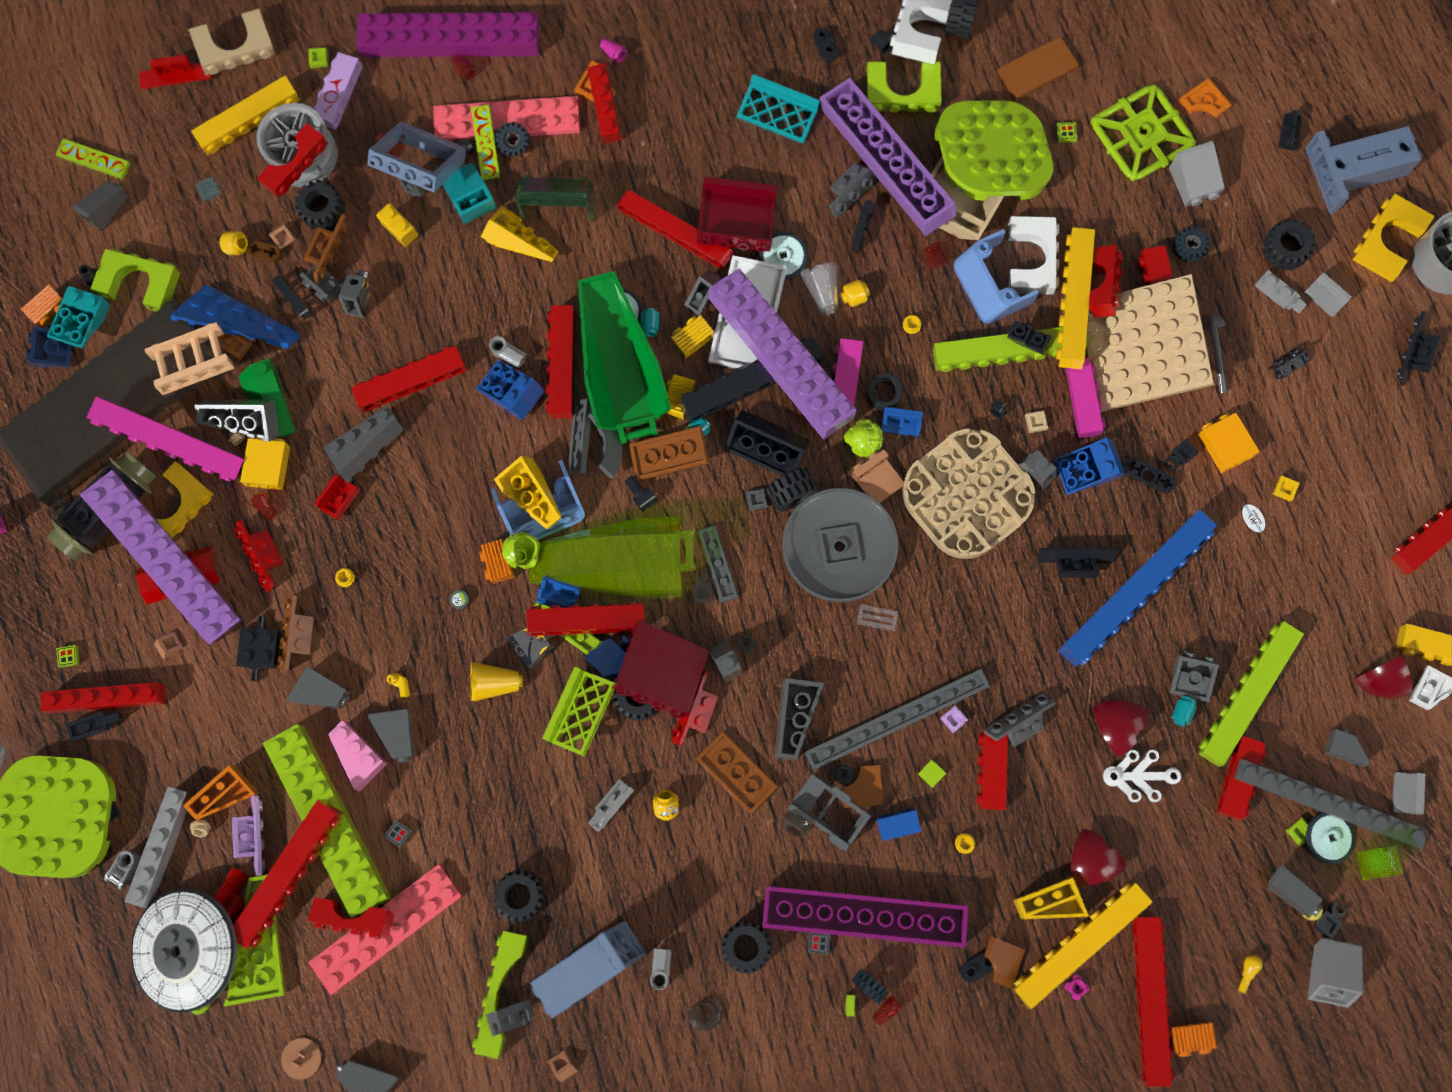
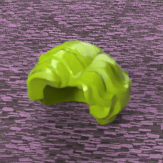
M863 419L845 432L844 439L852 447L853 453L860 457L869 458L870 455L879 451L882 447L883 432L876 423L869 419Z
M517 532L511 534L503 543V558L511 567L532 568L538 561L540 543L535 536L529 533Z

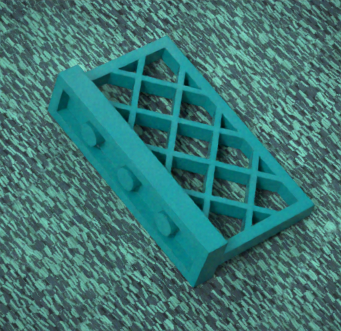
M753 74L737 118L804 144L814 118L821 107L820 100ZM754 89L761 93L762 98L752 102L750 95ZM771 97L777 98L779 104L769 108L766 99ZM764 101L767 109L757 113L754 105ZM792 104L796 111L785 114L782 106ZM753 107L754 115L749 117L742 115L745 108ZM781 108L784 116L773 119L770 111ZM805 110L812 112L809 119L802 121L800 112ZM769 113L772 121L762 123L759 116ZM797 114L800 123L790 126L787 118ZM785 119L788 128L783 130L777 129L775 123ZM802 126L804 130L802 137L795 136L792 129Z

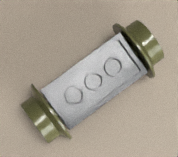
M126 451L120 459L110 457L109 460L111 462L85 489L87 490L113 470L122 478L134 494L140 498L144 494V490L150 494L153 493L150 483L157 475L134 455ZM79 495L57 520L51 519L54 529L46 537L60 551L77 562L85 553L95 555L96 553L92 548L110 529Z

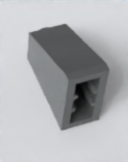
M105 181L79 201L73 209L87 223L102 232L128 197L123 192L124 188L119 184H111Z
M725 640L707 648L710 650L709 653L725 683L742 674V668Z
M307 667L286 700L293 704L340 709L348 703L351 692Z
M404 709L368 714L369 720L392 759L398 760V763L410 762V758L416 757L410 710Z
M1281 865L1269 880L1267 889L1308 919L1312 915L1316 917L1323 907L1320 904L1323 899L1284 866Z
M355 1059L342 1062L337 1068L339 1072L335 1075V1078L350 1092H389L402 1078L400 1074Z

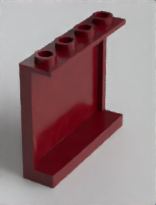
M704 176L697 243L717 245L724 248L733 247L741 250L749 249L759 252H770L777 185Z
M639 620L633 625L631 630L633 634L616 683L612 685L611 689L616 690V693L619 695L633 697L638 703L652 705V708L655 710L669 712L674 718H684L690 712L710 650Z

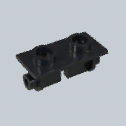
M1293 110L1290 114L1284 113L1278 144L1279 148L1297 150L1303 118L1298 110Z
M1296 347L1290 350L1287 356L1273 361V365L1268 367V370H1275L1274 376L1277 380L1284 379L1293 373L1291 365L1294 370H1297L1308 363L1309 356L1305 353L1308 349Z

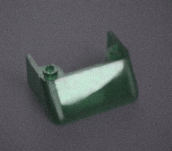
M526 175L520 179L515 194V202L521 219L526 218V205L587 207L591 222H595L596 191L594 183L589 178H537Z

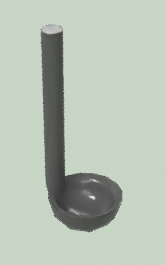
M1208 314L1201 318L1203 330L1210 329L1219 392L1223 393L1227 392L1218 328L1226 326V323L1220 315Z

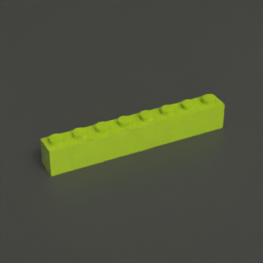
M1062 327L1036 330L1051 335V340L1044 355L1013 342L1007 338L1008 334L934 343L933 355L936 371L949 372L953 368L965 370L976 365L987 367L992 363L1004 365L1008 361L1024 362L1031 358L1042 360L1046 356L1056 358L1057 348H1060L1061 343H1057L1059 331L1062 332Z
M1284 621L1278 625L1274 624L1269 632L1271 634L1270 638L1261 644L1259 656H1255L1249 664L1251 669L1248 673L1245 672L1239 681L1241 683L1240 687L1233 690L1229 697L1231 699L1228 706L1225 705L1219 713L1221 715L1219 721H1215L1210 727L1209 731L1211 734L1208 739L1205 737L1199 745L1201 750L1198 754L1218 767L1224 766L1304 635V633Z

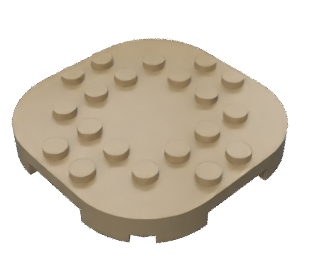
M963 429L947 436V439L910 467L903 485V500L911 516L939 549L950 556L961 559L977 558L989 552L1023 525L1034 507L1035 489L1027 472H1023L1000 445L999 439L983 430ZM968 475H971V476L969 477V482H970V484L976 485V487H971V486L967 483V477H968ZM982 477V483L979 486L978 484L980 483V478Z

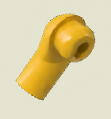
M392 673L387 676V682L399 688L401 698L410 696L406 677L398 673Z

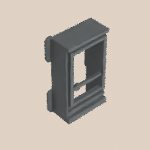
M815 772L810 775L788 807V811L801 821L809 820L830 835L829 840L844 851L849 848L872 814L853 801L849 795L839 788L832 786ZM827 789L833 794V797L824 810L819 813L818 817L809 810L823 790ZM836 797L861 814L847 836H844L821 819L825 816L826 810Z

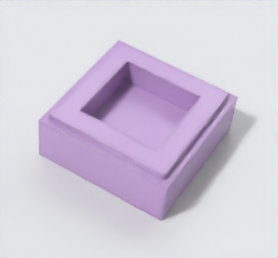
M956 705L940 718L952 733L968 721Z

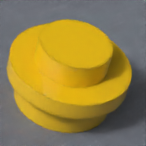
M910 315L904 319L903 329L907 333L915 334L920 331L922 323L917 316Z
M342 568L336 573L335 580L339 586L349 587L354 583L355 575L352 570Z
M960 834L955 840V847L960 853H970L975 847V840L969 834Z

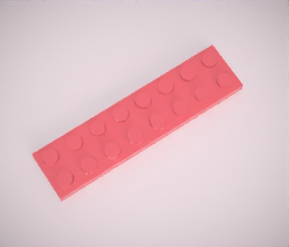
M578 96L434 106V135L451 142L459 141L460 139L462 141L465 138L476 140L471 107L482 105L490 106L495 139L497 138L496 133L499 131L498 129L503 124L509 122L523 125L527 129L529 136L580 133Z
M438 864L380 908L395 914L388 938L381 937L380 940L369 938V934L363 933L362 936H355L350 934L351 931H349L308 963L329 994L333 995L463 896L442 866Z

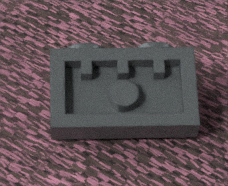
M317 265L306 275L302 272L300 274L303 279L302 284L309 290L311 288L316 291L315 296L322 302L326 300L331 304L339 296L343 285L327 271L324 278H320L318 283L314 282V271Z

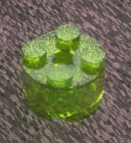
M1397 845L1355 853L1363 881L1404 874Z

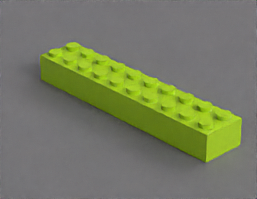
M296 724L264 742L263 745L302 822L315 802L320 799H325L343 812L340 817V824L335 829H332L328 842L321 846L318 852L350 917L358 918L366 912L368 907L376 908L390 900L392 897L305 727Z

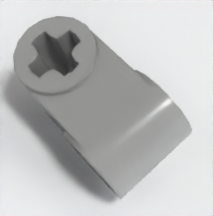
M123 851L119 853L105 874L104 880L118 885L120 890L125 889L138 867L141 859L140 854L136 851ZM128 855L131 857V863L129 865L126 862V858Z

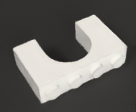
M903 0L902 6L905 8L900 9L898 19L901 21L896 22L894 32L897 34L892 36L890 46H893L892 54L935 64L941 38L919 33L910 24L917 20H928L946 25L952 0Z
M1011 216L1009 241L1033 242L1042 248L1046 258L1045 263L1037 269L1010 270L1008 288L1015 289L1018 294H1029L1037 290L1038 294L1053 295L1055 289L1059 288V277H1056V271L1059 270V259H1056V253L1059 252V242H1056V236L1059 234V224H1056V217Z

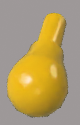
M1251 954L1244 959L1243 978L1238 991L1246 994L1250 981L1261 970L1263 963L1259 956Z

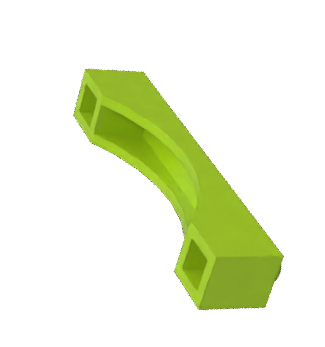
M503 931L498 936L497 946H499L498 954H494L492 960L494 971L493 975H489L487 986L490 988L488 995L485 994L482 1007H485L483 1015L479 1016L477 1024L480 1030L478 1036L475 1035L472 1045V1048H475L474 1054L495 1059L501 1057L506 1036L504 1032L492 1036L486 1014L498 1010L499 993L503 981L515 963L525 956L528 935Z

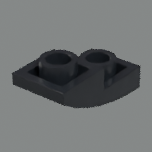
M1015 320L1007 338L1027 349L1044 355L1051 340V335L1033 330V326Z

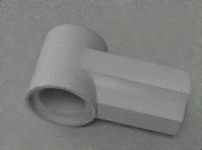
M500 336L493 337L490 340L489 346L495 357L505 360L516 368L522 366L527 356L526 353L507 343ZM497 344L503 345L501 350L494 349Z
M654 949L650 983L657 990H663L669 984L672 950ZM660 974L665 977V984L661 987L654 983L655 977Z

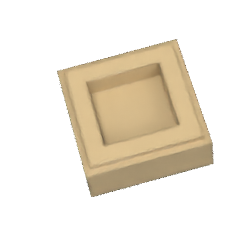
M1044 410L1025 414L1029 433L1048 430Z

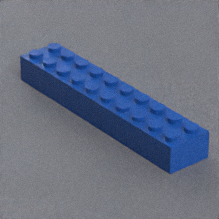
M1199 509L1058 651L1074 667L1079 663L1081 665L1086 663L1094 655L1092 651L1096 652L1107 642L1105 638L1113 636L1121 628L1119 624L1123 625L1134 615L1132 611L1136 612L1148 601L1146 597L1150 598L1162 587L1160 583L1163 585L1188 561L1186 556L1190 558L1202 547L1201 545L1215 534L1213 529L1217 525Z

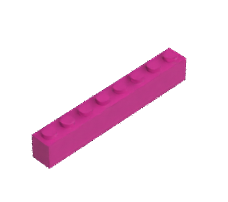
M99 396L95 397L87 415V418L91 419L90 423L93 425L110 427L109 431L112 433L129 435L128 439L136 443L143 441L147 443L146 447L155 451L158 448L166 451L165 455L175 459L177 456L184 459V463L191 466L195 464L202 466L201 470L210 474L213 471L221 474L220 478L229 482L231 479L236 480L244 462V458Z

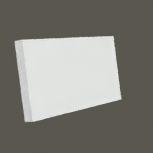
M732 256L728 275L740 268L777 313L787 266ZM719 312L708 363L734 369L741 368L743 370L754 361L760 362Z

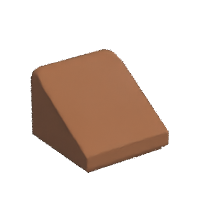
M284 224L269 233L280 250L295 240Z
M175 632L159 637L155 641V647L163 660L183 649Z
M566 1050L548 1060L555 1077L560 1082L577 1072Z

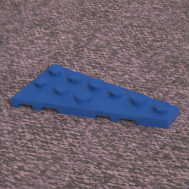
M207 284L171 314V320L178 322L180 319L188 321V324L193 326L196 324L206 326L207 324L217 322L226 334L237 336V334L245 335L247 339L254 340L257 338L265 340L266 344L287 349L299 339L298 332Z

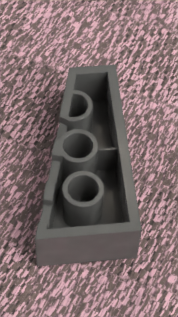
M205 399L195 404L197 422L199 424L218 429H228L230 432L243 433L252 438L258 437L267 442L280 436L274 399Z
M386 406L323 448L338 473L349 484L353 480L352 477L357 472L360 473L365 468L364 465L371 458L374 459L379 455V450L383 446L387 447L403 431V428L388 406Z
M788 678L782 681L774 759L789 761L797 759L824 683Z

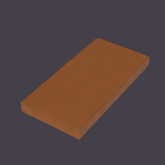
M1060 36L998 68L997 72L1016 101L1078 69L1079 64Z
M702 426L629 444L637 481L710 464Z
M724 731L695 758L750 815L778 788Z

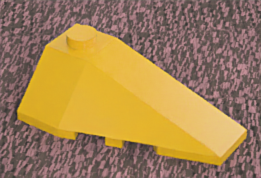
M501 206L489 219L481 235L489 244L550 262L558 255L559 251L544 238L537 237L533 233L534 229L532 227H526L521 223L522 219L517 214L504 206Z

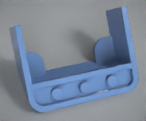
M1004 229L977 241L954 262V271L979 318L984 323H993L1033 304L1038 295L1037 290L1022 297H1019L1017 291L1013 288H1005L999 291L983 259L991 255L993 247L1002 243L1005 235Z
M562 460L558 462L564 476L554 482L555 494H552L562 518L549 529L544 528L528 512L517 506V503L512 499L501 502L495 488L491 489L496 506L510 535L524 532L535 536L539 540L577 524L584 519V510Z

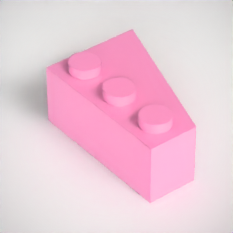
M342 720L328 734L354 790L361 791L388 764L348 722Z

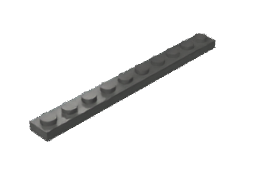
M982 669L806 751L805 755L814 771L989 688L990 685Z
M1239 760L1234 776L1236 780L1414 848L1423 849L1428 834L1426 829L1246 760Z

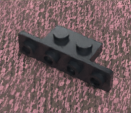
M1421 311L1420 317L1415 319L1414 334H1410L1408 341L1409 349L1408 351L1405 350L1403 366L1399 367L1397 372V378L1402 386H1405L1410 370L1430 373L1441 342V336L1423 333L1427 323V315L1424 311Z
M1109 547L1039 548L1037 563H1056L1058 578H1097V563L1114 562L1117 549Z

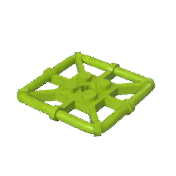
M1155 84L1146 86L1126 98L1122 97L1116 104L1101 111L1091 119L1094 131L1107 148L1106 152L1114 158L1122 172L1130 178V181L1141 179L1161 167L1168 166L1169 162L1174 160L1177 152L1195 147L1196 144L1192 133L1180 118L1179 111L1173 108L1164 93ZM1149 93L1146 109L1136 114L1129 104ZM1155 95L1168 112L1167 115L1160 119L1152 111ZM1120 109H1124L1129 116V119L1122 123L1104 119ZM1173 120L1184 137L1169 134L1163 124ZM1101 126L1119 130L1125 139L1113 145ZM1141 128L1148 131L1146 135L1140 133ZM1164 141L1183 144L1184 146L1165 156L1158 145ZM1127 144L1131 146L1136 154L1132 171L1117 151ZM1151 149L1158 158V161L1137 172L1141 154Z

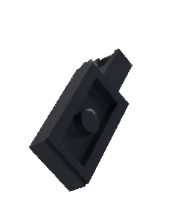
M102 711L66 723L70 742L74 743L110 731V729L114 728V724L124 721L123 714L119 712L111 714L110 711Z

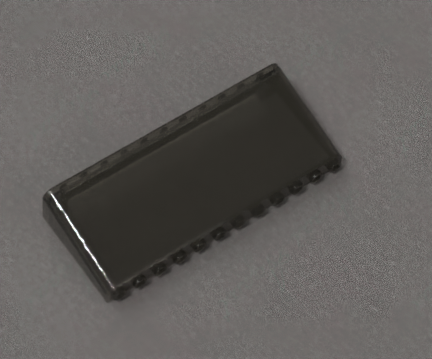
M177 300L167 301L162 308L151 313L145 321L135 325L128 334L122 335L116 343L106 347L103 353L92 358L87 365L76 370L70 378L60 382L58 387L47 392L41 400L31 404L25 412L15 416L12 422L0 428V445L40 502L51 508L67 496L63 492V488L128 439L129 435L124 433L117 435L109 431L110 427L105 425L98 427L90 423L91 419H88L87 415L96 396L148 418L155 419L204 381L202 380L162 395L155 388L153 381L161 376L156 360L153 361L147 355L145 349L200 328L197 324L195 326L189 325L188 321L179 319L177 322L171 320V314L181 306ZM210 340L199 343L204 361L215 357ZM192 346L181 350L186 368L197 364ZM174 353L164 356L168 375L178 372L179 369ZM226 371V372H224V373L218 374V375H216V376H214V377H215L217 380H219L221 377H223V376H224L226 373H228L229 371Z

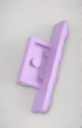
M254 795L251 797L252 816L232 818L234 858L254 856L255 876H260L262 871H265V860L262 859L261 851H264V840L261 839L260 831H263V820L260 819L259 811H262V800H259L258 795Z

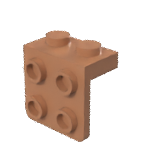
M882 450L880 453L876 451L869 456L870 460L857 464L853 468L852 478L864 494L872 497L878 503H881L904 485L903 480L887 461L889 455L885 450Z

